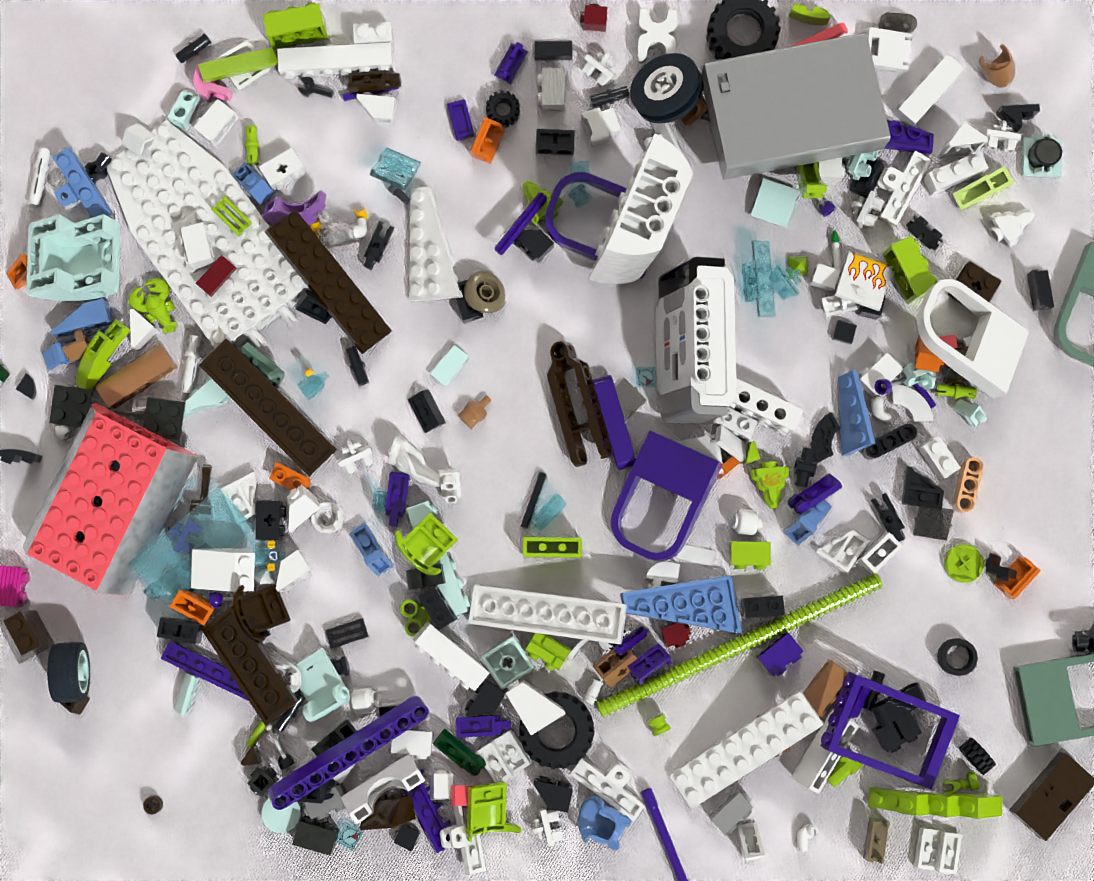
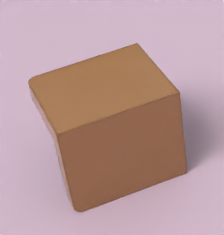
M81 328L74 331L76 341L62 347L70 362L82 358L90 343Z

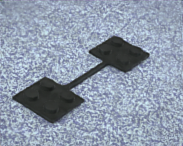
M55 385L49 423L81 427L91 407L93 390ZM147 397L146 410L143 414L113 412L120 415L141 417L144 421L143 427L165 439L180 441L186 402Z

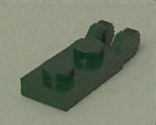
M445 728L433 742L436 748L472 776H477L480 773V769L486 766L484 758L472 752Z

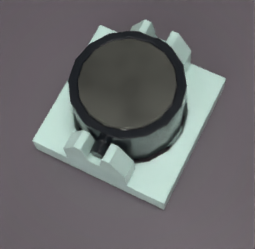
M1041 134L1035 138L1024 137L1022 139V176L1061 177L1062 139H1054L1052 134L1048 136Z

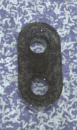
M887 12L879 19L878 26L879 29L913 33L917 27V19L911 14ZM885 22H889L890 26H886ZM903 24H908L909 28H905Z

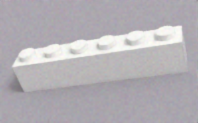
M391 42L277 49L278 71L281 77L286 79H293L295 76L312 78L314 75L331 77L333 74L349 76L350 73L386 70L389 73V71H394Z

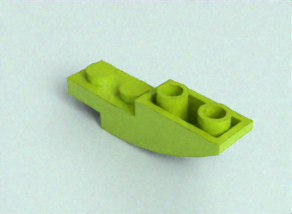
M115 319L105 333L98 330L89 343L76 375L75 384L79 388L92 389L110 367L111 363L107 359L130 332V329L119 320Z

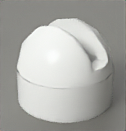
M60 424L55 426L58 440H64L70 436L69 426Z

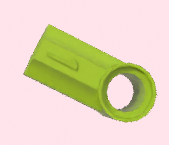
M841 756L827 781L835 788L849 774L852 775L857 772L863 764Z

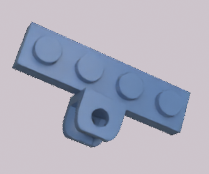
M67 147L52 157L68 183L59 187L54 193L62 206H68L80 200L91 218L103 214L106 216L113 214L71 147Z

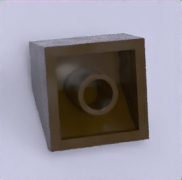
M403 792L392 794V797H388L387 794H382L375 803L374 814L361 821L360 831L394 828L416 819L412 795H404Z

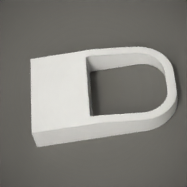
M944 279L932 285L926 291L917 315L919 335L931 352L951 369L991 397L997 398L1007 394L1029 334L1027 329L970 288L953 279ZM940 290L952 294L979 317L965 356L942 341L931 327L930 313Z

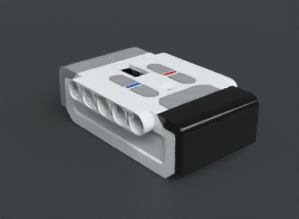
M693 257L659 277V305H657L655 310L657 390L661 395V418L667 423L697 424L728 415L727 406L737 397L734 276L724 267L725 258Z

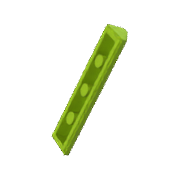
M270 47L198 64L203 83L275 67L278 65L273 48Z

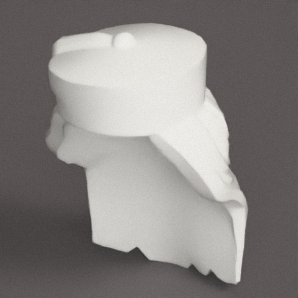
M396 436L387 452L388 464L396 466L399 471L407 473L418 482L439 487V474L426 466L423 455L410 445L407 440Z

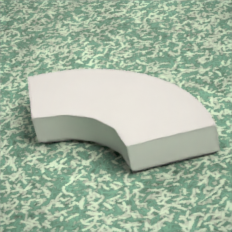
M903 385L892 386V405H899L905 408L911 415L913 422L934 421L929 404L917 391Z

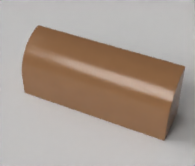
M160 342L96 384V389L107 407L114 410L178 367Z

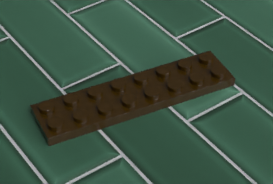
M294 210L266 229V235L361 354L392 332L297 210Z
M228 338L199 364L222 390L309 477L337 450Z

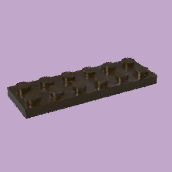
M233 606L229 607L202 629V632L265 726H269L299 702L260 643L248 638L243 633L236 619Z

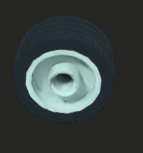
M82 642L53 644L47 664L48 688L52 700L58 703L84 701L87 698L90 685V660L86 645Z

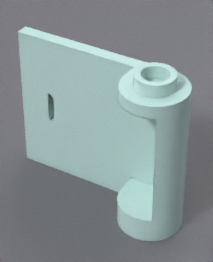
M323 648L295 665L302 677L300 690L308 702L302 708L303 715L307 721L315 722L349 701V690L345 687Z

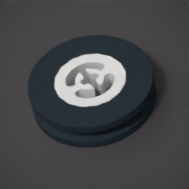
M679 53L664 54L652 59L638 71L630 87V98L639 114L645 120L659 124L672 122L686 115L698 103L704 88L703 77L690 57Z

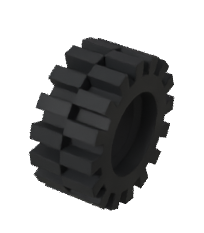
M500 90V93L494 92V96L490 95L489 100L486 102L487 117L501 123L506 128L509 127V124L513 125L514 121H517L518 116H520L518 99L515 98L514 94L511 95L509 91L504 93V90ZM500 103H506L510 106V112L504 116L499 115L496 112V106Z
M972 737L959 747L964 757L983 775L996 765L985 749Z

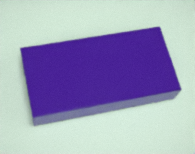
M465 99L448 103L447 107L456 141L475 137Z

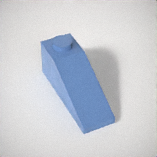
M103 298L91 299L90 302L82 304L51 331V334L60 338L72 335L74 331L80 328L82 331H87L112 324L113 319L109 302Z

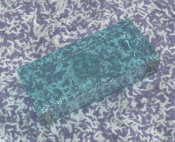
M558 493L555 494L530 522L539 531H542L565 508L566 502Z

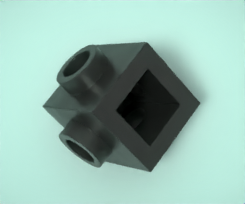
M264 766L261 769L257 767L250 774L251 779L247 784L253 793L262 797L268 793L269 787L279 780L278 774L270 766L268 768ZM263 776L268 780V783L262 781Z

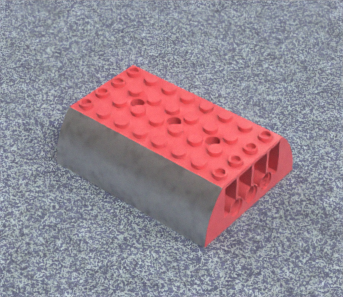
M93 403L23 544L24 551L27 555L96 591L115 595L131 594L198 455L98 403ZM114 460L120 464L118 471H114L111 468V463ZM96 496L102 498V505L100 507L94 504ZM79 531L85 535L83 542H79L76 538Z

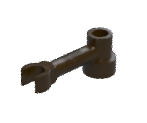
M203 465L200 500H191L190 515L211 514L212 503H208V489L212 472L211 465Z

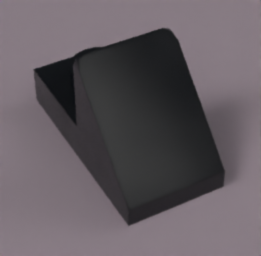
M1040 104L1001 106L996 111V116L1006 121L1009 127L1018 132L1022 128V120L1033 119L1040 112Z

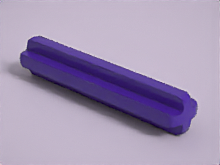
M643 626L639 627L622 640V645L616 644L614 652H618L619 655L624 654L647 637L648 629H644Z

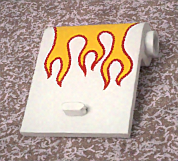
M848 251L842 266L843 271L835 296L880 311L888 282L892 281L895 273L892 270L893 266Z

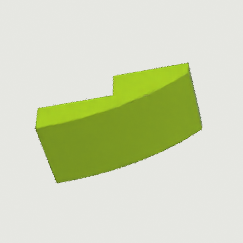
M796 3L789 14V17L812 25H827L832 16L822 7L818 8L815 6L811 12L806 6Z

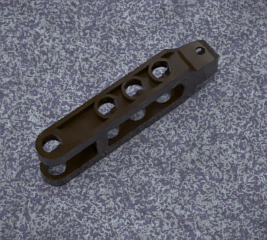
M558 341L550 349L552 364L547 373V379L571 462L575 467H580L587 464V454L581 437L582 432L590 430L601 459L611 457L613 449L588 363L577 358L571 343ZM571 369L575 370L578 380L577 387H580L583 398L582 404L585 405L589 418L587 423L581 425L577 423L564 378L566 371Z

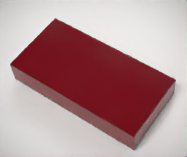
M220 255L195 284L212 297L237 268L224 256Z

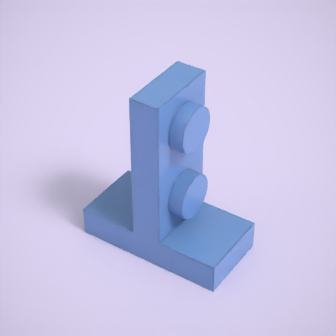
M823 500L813 508H809L798 516L794 523L784 531V534L797 545L801 544L817 530V525L832 506Z
M366 522L349 533L363 555L366 565L377 576L394 566Z

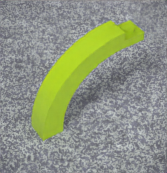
M818 162L796 166L797 180L802 197L823 198L827 185L820 177Z

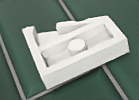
M255 472L220 489L238 524L256 515Z
M852 530L826 546L819 548L816 553L848 574L869 540Z

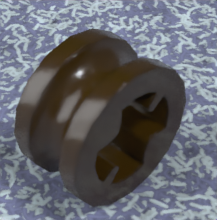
M156 795L148 797L143 803L145 812L151 815L158 813L163 808V800ZM155 800L154 803H158V807H155L154 810L151 809L152 807H149V803Z

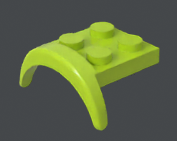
M431 513L404 539L400 530L395 533V543L401 554L415 568L428 575H437L441 572V569L433 567L434 564L458 540Z
M501 781L468 787L466 839L469 842H472V837L487 832H521L520 826L506 822L507 783Z

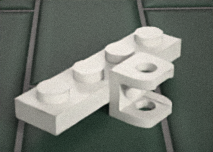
M914 151L903 172L890 167L881 173L876 184L880 189L888 194L891 193L879 215L880 219L894 227L898 225L931 159Z
M581 758L570 772L571 776L622 814L628 816L633 822L646 806V804L623 788L629 779L630 769L619 761L615 762L605 775L587 760Z
M454 806L457 825L446 827L440 831L442 847L461 848L465 875L486 871L480 834L472 837V842L466 839L467 806ZM447 834L450 835V840H449V841L446 840V835H447Z

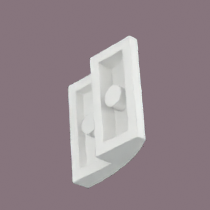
M512 729L476 751L477 755L484 758L486 762L485 768L494 782H504L532 763Z
M919 827L914 867L935 870L941 873L957 874L962 834Z

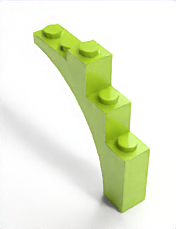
M869 787L868 807L914 816H963L981 819L1002 816V796L986 793L949 794Z

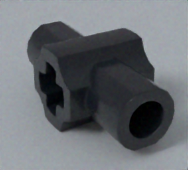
M101 152L95 161L88 162L84 167L94 184L100 179H105L108 175L107 166L112 158L104 152Z
M803 447L801 458L797 457L794 465V473L797 474L795 485L808 487L809 478L814 477L817 467V461L813 460L816 449Z

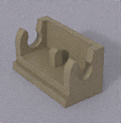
M869 818L863 858L866 861H876L884 864L887 834L890 826L888 821Z

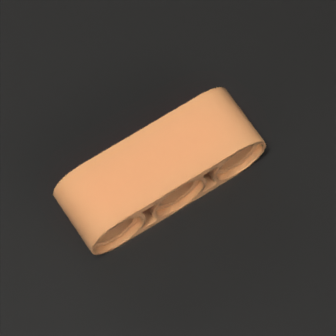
M977 457L966 459L961 464L952 501V507L958 513L969 512L974 508L983 471V462ZM969 462L975 464L976 469L974 472L969 469ZM966 480L971 483L970 490H967L964 487V482ZM961 499H964L967 503L965 509L960 507Z

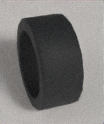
M960 638L948 639L942 643L937 654L938 663L942 670L956 676H963L972 672L978 661L977 651L973 644ZM956 645L964 647L969 655L966 666L959 669L951 667L946 659L949 648Z

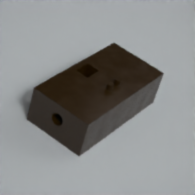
M1059 751L1009 811L1038 838L1047 841L1092 789L1094 777L1068 754Z

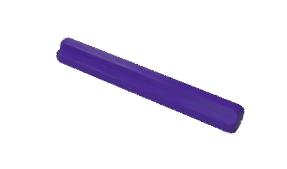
M539 192L497 243L494 249L499 255H503L547 201L546 195Z

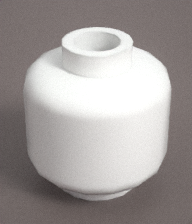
M740 509L737 513L733 514L732 528L738 534L754 535L757 529H761L762 518H759L755 510Z
M369 687L354 690L348 701L349 707L357 715L373 713L377 706H379L378 693Z

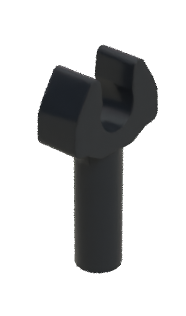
M311 77L301 78L302 83L309 85L307 89L298 87L299 92L304 97L308 98L310 94L316 93L333 98L334 91L316 86Z

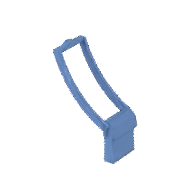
M106 328L99 329V331L104 333L107 330ZM98 330L85 335L86 337L94 335L98 332ZM76 338L59 341L42 351L48 370L62 364L72 363L70 360H67L62 344L75 341Z

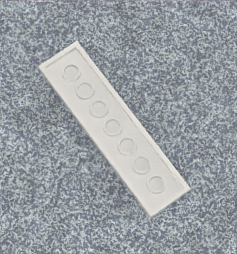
M474 585L468 624L622 645L627 605Z
M800 690L671 773L669 777L691 809L811 734L823 726L824 723Z

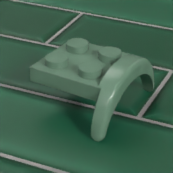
M248 342L244 344L241 352L279 388L283 382L285 372L274 364L271 359L259 352L256 347Z

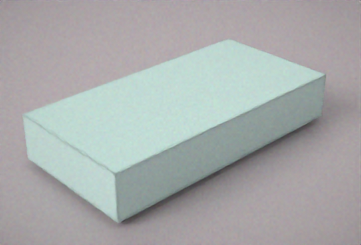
M454 345L431 371L430 375L445 387L466 363L469 356Z

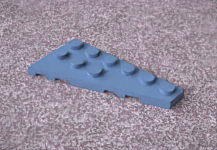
M732 575L620 593L622 604L627 605L626 614L742 634Z

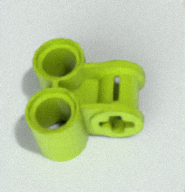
M406 600L402 603V614L411 619L405 625V631L409 636L414 637L417 634L412 633L409 629L412 622L418 623L420 629L427 621L433 624L423 606L420 607L416 601ZM408 603L415 605V612L413 614H408L405 610Z

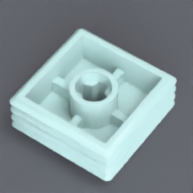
M514 636L481 657L501 690H504L508 685L534 670L533 664ZM507 657V659L513 660L511 668L503 666L504 658Z

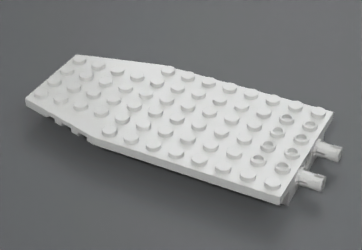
M166 120L150 131L155 137L144 144L141 155L137 156L126 148L112 158L107 166L108 174L130 231L215 349L226 338L232 343L236 342L238 345L250 338L254 346L260 350L262 346L258 341L264 347L267 345V341L258 331L280 315L288 327L293 326L290 318L296 324L298 318H296L290 308L298 302V296L302 293L303 289H308L309 287L266 235L265 231L270 226L262 218L226 167ZM224 196L252 222L239 237L211 210L213 206H217L216 203L218 201L221 202ZM227 203L224 205L243 225L246 223ZM222 209L219 210L237 230L240 229ZM203 222L209 230L215 260L222 255L237 268L212 297L195 284L211 265L194 270L189 264H186L184 259V253H186L185 246H182L179 238L182 235L180 228Z

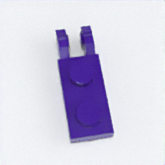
M829 473L799 493V495L794 494L790 497L787 505L790 508H794L796 513L801 514L841 489L842 484Z

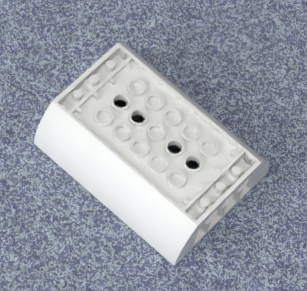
M654 134L642 158H639L625 193L621 192L618 198L619 208L618 210H613L610 217L612 221L611 227H606L602 236L605 238L604 244H599L595 255L598 258L590 274V280L605 284H624L636 281L642 276L663 247L693 171L682 153L672 143L657 134Z

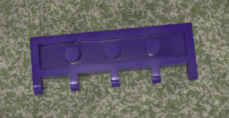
M421 783L410 791L402 789L404 795H412L415 816L435 854L441 852L445 848L441 844L440 831L451 824L450 820L443 823L437 811L442 804L439 802L434 805L432 800H430L428 794L430 785L425 787ZM449 834L446 835V840H447V841L450 840V835H449Z

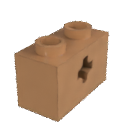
M613 648L593 665V668L610 688L630 673L628 666L638 659L630 649L624 654L619 655L618 652H614L615 648Z

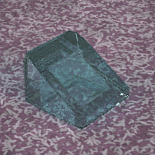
M374 491L373 510L386 512L387 492Z

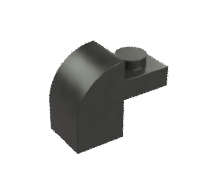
M443 565L433 566L434 568L441 569V572L437 575L425 574L417 568L406 570L408 590L446 583Z
M347 719L311 748L316 756H319L357 732V730Z

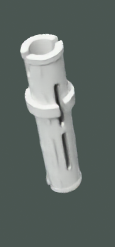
M38 148L36 164L33 165L35 171L28 201L29 205L38 207L41 205L46 172H49L48 162L51 151L45 148Z
M194 335L189 336L180 392L187 394L193 391L197 363L201 357L199 352L202 337Z

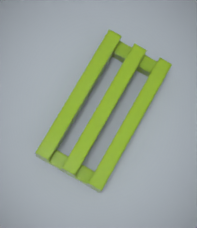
M224 196L221 202L218 201L216 203L217 206H213L211 210L239 237L252 222ZM226 203L246 222L244 225L224 206ZM220 209L240 227L239 230L219 212Z

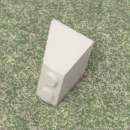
M516 680L507 687L509 690L506 691V695L530 735H533L566 714L562 706L524 680L522 682Z

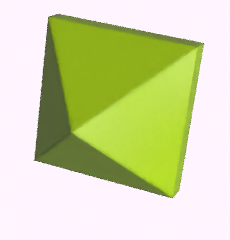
M808 256L788 257L789 276L808 275Z

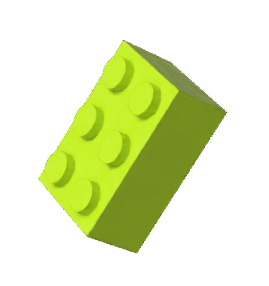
M308 3L298 8L294 6L288 7L283 11L272 10L267 14H263L266 34L273 50L329 39L325 18L319 3Z
M912 236L890 245L883 253L887 264L893 266L892 270L895 271L894 278L907 304L923 298L926 291L937 283L936 277L928 269L927 259L922 257L919 251V243Z

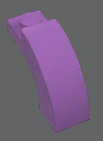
M320 190L310 199L299 204L288 203L277 196L264 206L262 218L275 224L294 210H297L305 222L311 225L317 221L318 212H321L326 205V194Z

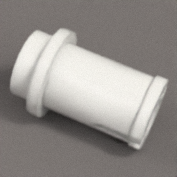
M591 678L586 694H583V701L594 705L595 701H598L596 698L603 683Z

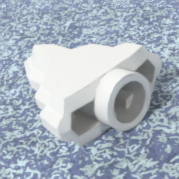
M1021 209L1015 213L1010 211L1003 214L999 212L989 216L992 226L989 230L990 235L996 242L1001 241L1005 246L1011 248L1018 242L1017 238L1023 234V227L1030 223L1035 214L1031 209Z

